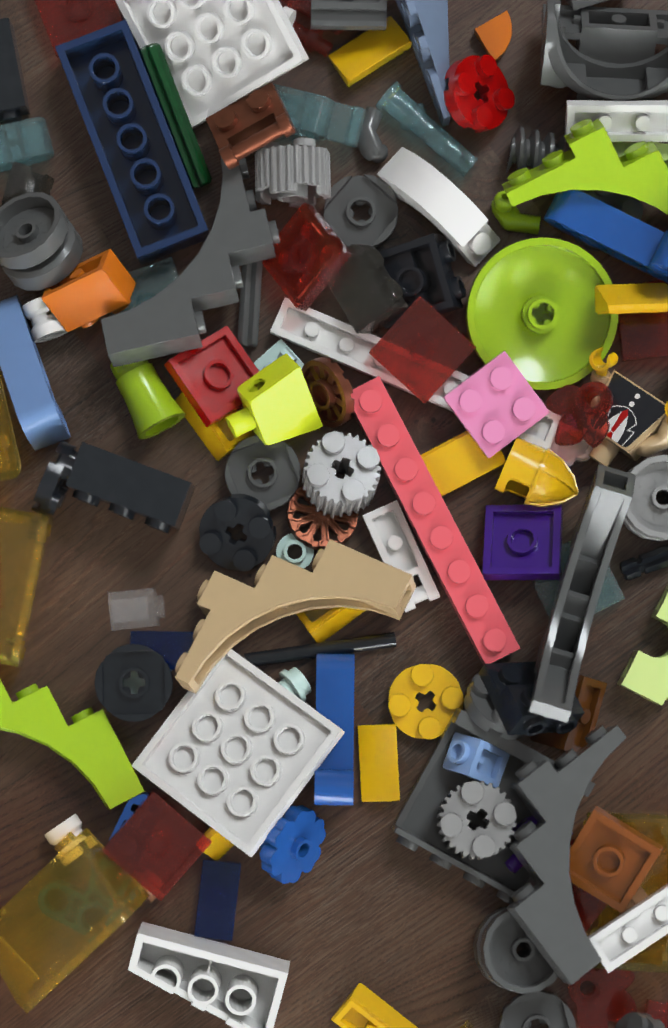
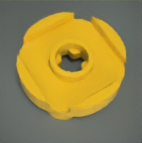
M418 664L406 668L394 679L389 689L388 708L392 720L402 732L413 738L432 740L442 736L457 708L463 710L464 695L459 682L453 674L438 665ZM431 691L436 695L432 699L436 704V708L432 711L426 708L423 712H420L416 708L419 704V701L415 698L419 692L425 695Z

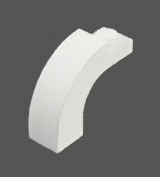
M401 147L377 173L379 178L390 186L399 200L412 206L434 224L451 241L452 245L467 263L476 267L499 243L500 238L486 223L488 219L478 207L448 178L415 153Z

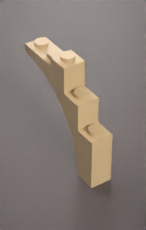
M329 540L325 550L321 548L317 552L312 563L313 573L272 555L268 564H263L259 568L255 577V588L214 570L210 580L206 579L202 583L197 595V600H199L197 605L207 617L206 619H201L196 625L193 633L194 642L188 653L184 652L180 656L175 668V673H177L175 678L182 688L196 694L213 667L243 639L257 629L276 620L312 609L352 608L373 611L400 620L416 589L413 576L333 540Z

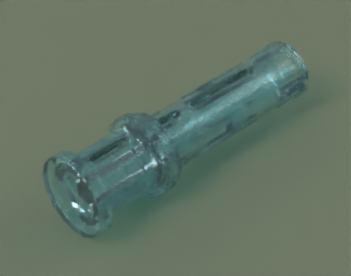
M398 81L385 92L375 107L377 109H384L400 123V129L407 132L411 130L454 167L462 177L479 160L478 157L471 154L425 113L427 109L422 102L416 103L404 93Z

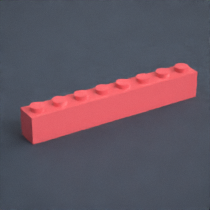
M380 376L356 387L351 394V398L355 399L353 415L368 444L377 450L380 457L379 465L483 666L521 649Z

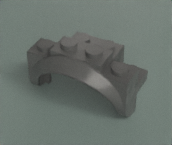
M547 0V4H543L541 15L542 45L539 61L540 85L554 88L569 87L576 92L577 100H653L654 97L663 93L668 94V11L592 6L573 11L570 5H561V0ZM568 39L576 40V49L569 43ZM656 44H665L667 46L664 50L654 55Z

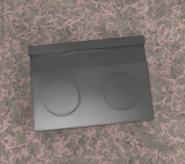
M311 0V29L386 30L387 0Z

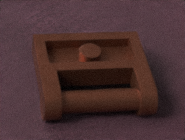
M272 82L206 118L219 148V153L229 170L240 165L239 160L284 135L287 138L296 133V129L278 90Z

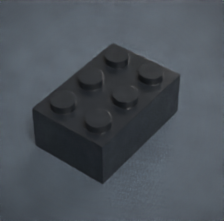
M84 442L81 443L66 482V486L74 490L72 497L96 507H98L100 501L110 504L108 510L112 511V513L133 520L135 514L146 517L144 524L168 534L171 527L180 530L195 491V487L191 482Z

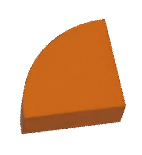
M508 11L501 13L474 30L485 52L494 57L496 62L504 55L512 36V22Z

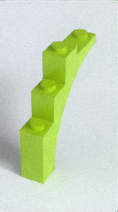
M585 119L570 128L571 133L564 136L570 150L563 152V150L552 152L542 159L543 164L531 170L528 168L519 169L510 174L507 178L508 181L502 184L512 207L536 197L568 190H602L631 196L657 207L668 215V169L658 148L652 141L647 144L642 141L631 145L624 151L625 155L618 157L606 129L599 119L594 121Z
M0 679L1 731L19 734L47 746L70 762L93 786L107 810L144 792L103 709L94 713L92 707H89L72 716L71 719L74 724L68 726L48 686L39 689L35 683L17 692L18 700L12 703Z

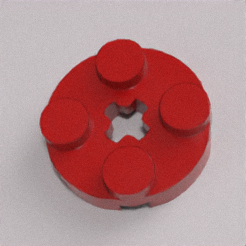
M489 54L482 56L471 55L454 62L447 70L445 79L449 78V90L444 91V100L451 117L459 126L464 129L470 127L476 130L474 132L481 133L498 127L505 120L508 109L514 106L515 96L508 87L506 78L497 66L494 57ZM477 89L480 93V99L478 100L474 96Z

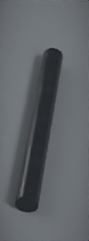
M395 632L250 652L244 653L247 661L259 667L314 659L317 653L349 654L397 646Z

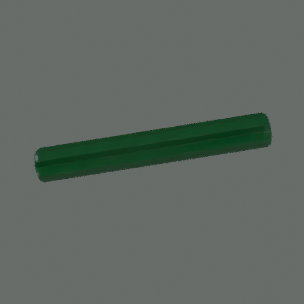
M158 43L146 45L139 50V54L191 187L197 189L208 185L212 178L161 46Z

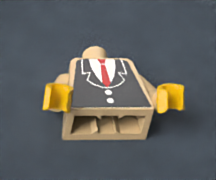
M600 347L594 350L589 356L590 365L594 370L591 372L587 391L586 418L588 419L587 426L600 440L589 453V456L597 463L609 466L619 451L636 461L641 456L648 457L667 449L668 401L664 403L615 370L610 374L608 369L616 365L618 355L615 352L609 354L605 363L601 358L603 348Z

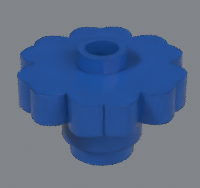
M303 805L297 807L290 806L284 817L282 816L260 846L261 868L270 873L273 879L283 884L297 882L302 872L308 873L312 870L315 862L321 855L319 845L326 837L324 820L317 817L315 811Z

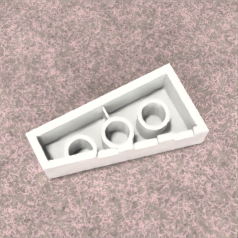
M142 922L137 933L128 970L171 994L175 993L190 1001L192 1006L203 1012L206 1010L226 1021L225 1024L233 1028H274L288 976L290 961Z

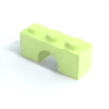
M668 584L651 615L652 618L665 624L667 628ZM634 650L617 684L656 705L663 706L665 700L668 701V650L659 657H651L639 650Z

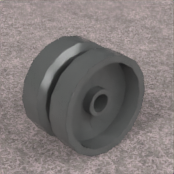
M28 192L14 197L0 207V265L13 284L25 291H40L56 285L69 276L79 263L83 253V242L54 197L43 192Z
M500 907L488 914L477 928L473 942L475 962L482 975L495 986L526 994L539 992L553 984L557 979L558 975L506 907ZM519 943L524 948L522 955L516 953V947Z

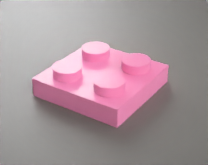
M505 351L501 352L442 397L487 458L492 457L550 413Z

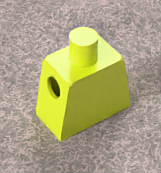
M287 353L280 356L238 387L237 393L243 409L225 417L227 425L235 438L253 429L254 433L265 445H272L323 427L302 370Z

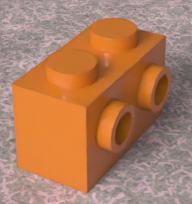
M110 248L79 263L69 276L56 285L46 288L41 299L68 333L78 327L88 328L97 322L100 317L110 312L117 314L123 311L131 302L130 298L136 282Z

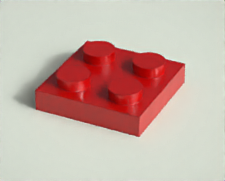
M228 326L201 340L203 347L181 352L169 359L164 365L206 427L211 426L243 406L237 389L242 383L259 372Z

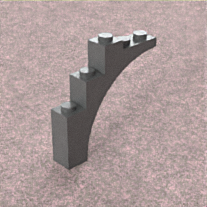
M221 157L223 172L221 197L212 229L197 256L181 275L147 301L128 311L101 319L107 353L113 367L203 347L200 334L207 333L202 311L240 302L237 289L243 288L244 285L239 266L276 257L273 244L280 243L276 221L268 222L265 208L257 210L253 189L245 191L243 179L250 178L245 157L239 160L240 165L231 170L228 169Z
M598 464L572 534L568 559L555 591L549 622L538 648L534 669L536 675L529 712L565 723L568 722L598 599L618 536L633 498L636 478L634 474Z
M600 725L584 737L587 742L586 745L577 752L571 748L554 761L557 765L555 769L548 760L539 761L537 764L533 759L515 772L518 779L510 784L537 820V823L534 825L532 821H529L516 830L513 834L516 840L508 845V847L536 884L532 886L528 882L516 890L511 896L514 901L506 908L561 981L570 985L574 984L602 961L585 933L574 903L569 874L570 839L576 811L588 783L603 761L627 738L618 725L610 726L606 729L603 725Z

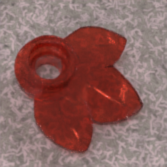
M598 381L586 383L581 387L565 385L548 397L544 405L551 412L561 416L555 435V443L557 445L572 446L584 439L589 446L595 448L605 439L610 427L607 413L613 404V394L608 386ZM600 396L598 404L591 407L592 399Z
M621 965L609 973L603 967L599 971L591 969L574 984H568L569 995L577 1004L576 1018L580 1027L608 1028V1020L618 1022L624 1015L630 1012H638L635 1001L626 991L634 981L635 974ZM585 981H591L594 984V989L590 994H583L580 991L581 984Z

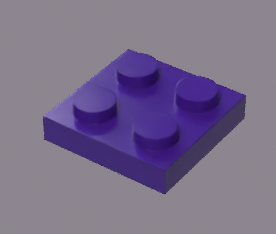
M562 504L547 507L532 505H486L482 569L484 579L561 580Z

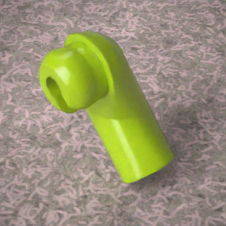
M505 191L498 192L494 200H492L491 208L492 213L502 228L512 232L538 235L541 217L521 214L517 206L512 207Z

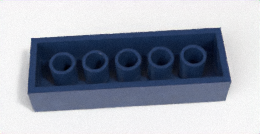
M126 19L55 46L140 265L205 241L209 235L208 227Z

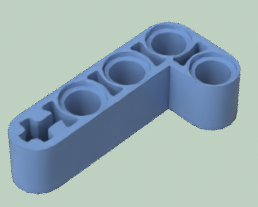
M18 295L1 300L0 367L22 430L33 449L37 451L69 439L71 435L63 413L53 395L37 345L31 334L28 319L25 318Z

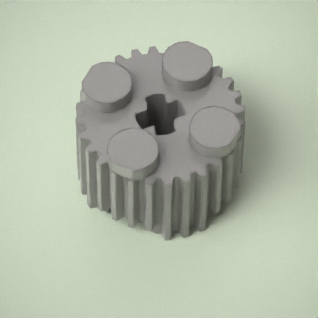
M296 138L293 139V145L286 146L279 145L277 142H271L257 150L255 154V201L257 203L271 205L272 198V200L278 199L281 202L289 203V207L305 208L316 205V198H320V196L323 199L331 198L330 153L327 148L316 147L315 139Z
M332 431L326 433L322 441L317 440L316 446L312 445L310 452L307 453L302 472L303 490L306 491V498L311 497L310 503L316 506L315 511L319 512L321 510L323 511V516L330 514V518L333 519L335 515L342 517L343 513L351 516L352 511L358 513L360 508L364 509L366 506H369L374 498L380 479V457L377 450L372 445L367 446L365 439L360 441L358 435L353 438L351 433L344 436L343 432ZM336 473L345 474L344 479L337 478Z
M484 781L465 782L461 787L458 785L454 788V791H450L447 797L442 800L444 805L439 806L438 810L441 813L437 814V818L440 819L437 826L441 827L438 834L444 836L442 842H447V849H453L452 854L460 853V858L468 856L469 860H473L475 856L477 860L487 859L492 855L498 854L499 851L506 848L505 844L511 842L509 837L515 833L512 828L517 825L514 823L517 816L515 807L510 803L511 799L505 798V792H499L500 787L494 789L492 788V783L485 785ZM479 811L484 815L482 820L486 822L485 827L471 830L468 827L471 821L466 819L467 814H475Z

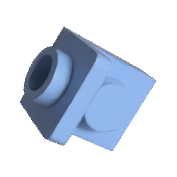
M456 732L451 740L443 768L478 782L484 781L485 785L492 783V787L496 788L499 787L510 754L482 739Z

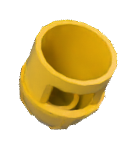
M518 437L511 448L495 486L497 491L502 493L509 491L525 498V505L538 507L564 504L576 497L579 492L574 474L561 457L549 448L544 449Z

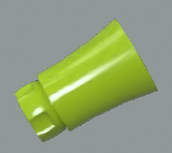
M148 360L113 367L111 363L110 368L117 379L116 385L124 398L140 440L162 433L185 417V412L173 399L153 364L149 363Z

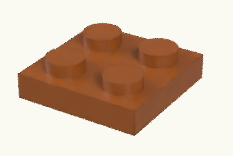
M596 805L570 847V880L576 886L623 914L660 855L663 846Z

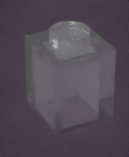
M155 588L108 593L111 631L159 627V618H166L164 596H157Z

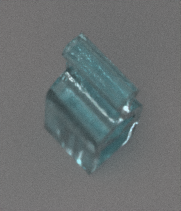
M274 84L296 129L294 135L315 140H329L350 147H358L367 113L366 109L337 103L330 98Z

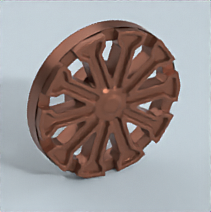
M327 357L315 358L305 363L302 367V373L322 425L335 428L349 421L352 417L351 413L354 412L355 399L351 398L353 393L352 386L349 380H345L343 377L344 371L336 362L331 363V359Z
M303 486L297 489L289 502L287 510L288 525L295 538L309 548L316 550L322 548L325 550L329 540H331L328 531L331 529L337 536V540H334L335 542L342 545L347 542L357 526L358 513L352 511L351 516L343 514L342 517L335 515L333 519L330 518V514L323 516V511H315L316 506L310 503L311 497L306 498V491L303 490ZM303 498L309 506L299 504L297 500ZM298 512L307 516L296 519L293 517V514ZM337 522L347 524L349 526L348 530H343ZM309 524L310 528L308 531L301 533L299 528ZM316 531L321 532V540L319 542L313 539Z

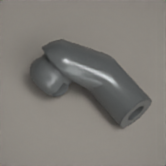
M367 106L356 130L355 142L361 155L366 160L381 163L388 156V148L382 144L376 131L384 113L376 108Z

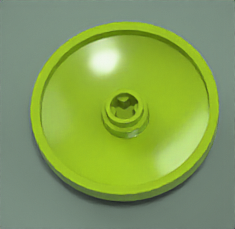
M539 237L511 244L497 252L483 265L470 287L466 303V326L471 344L484 365L505 351L533 390L558 389L576 383L594 370L589 362L590 354L602 347L601 358L603 360L614 341L618 325V314L598 315V313H595V286L612 284V281L602 265L591 254L568 241Z

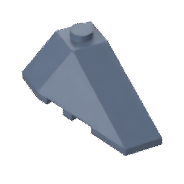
M395 0L441 126L449 125L451 115L444 100V91L449 90V78L445 79L446 72L449 69L448 0Z

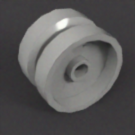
M659 455L647 458L627 471L636 475L633 498L623 522L629 531L641 539L656 542L668 540V455ZM663 491L667 495L663 500L666 505H661L657 502L656 494Z

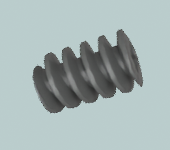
M519 126L511 140L506 173L513 163L516 164L517 170L527 168V166H531V169L543 164L542 159L548 154L558 150H563V152L570 150L564 138L565 134H563L558 144L555 143L553 132H548L544 140L541 141L538 129H534L528 139H526L524 128Z

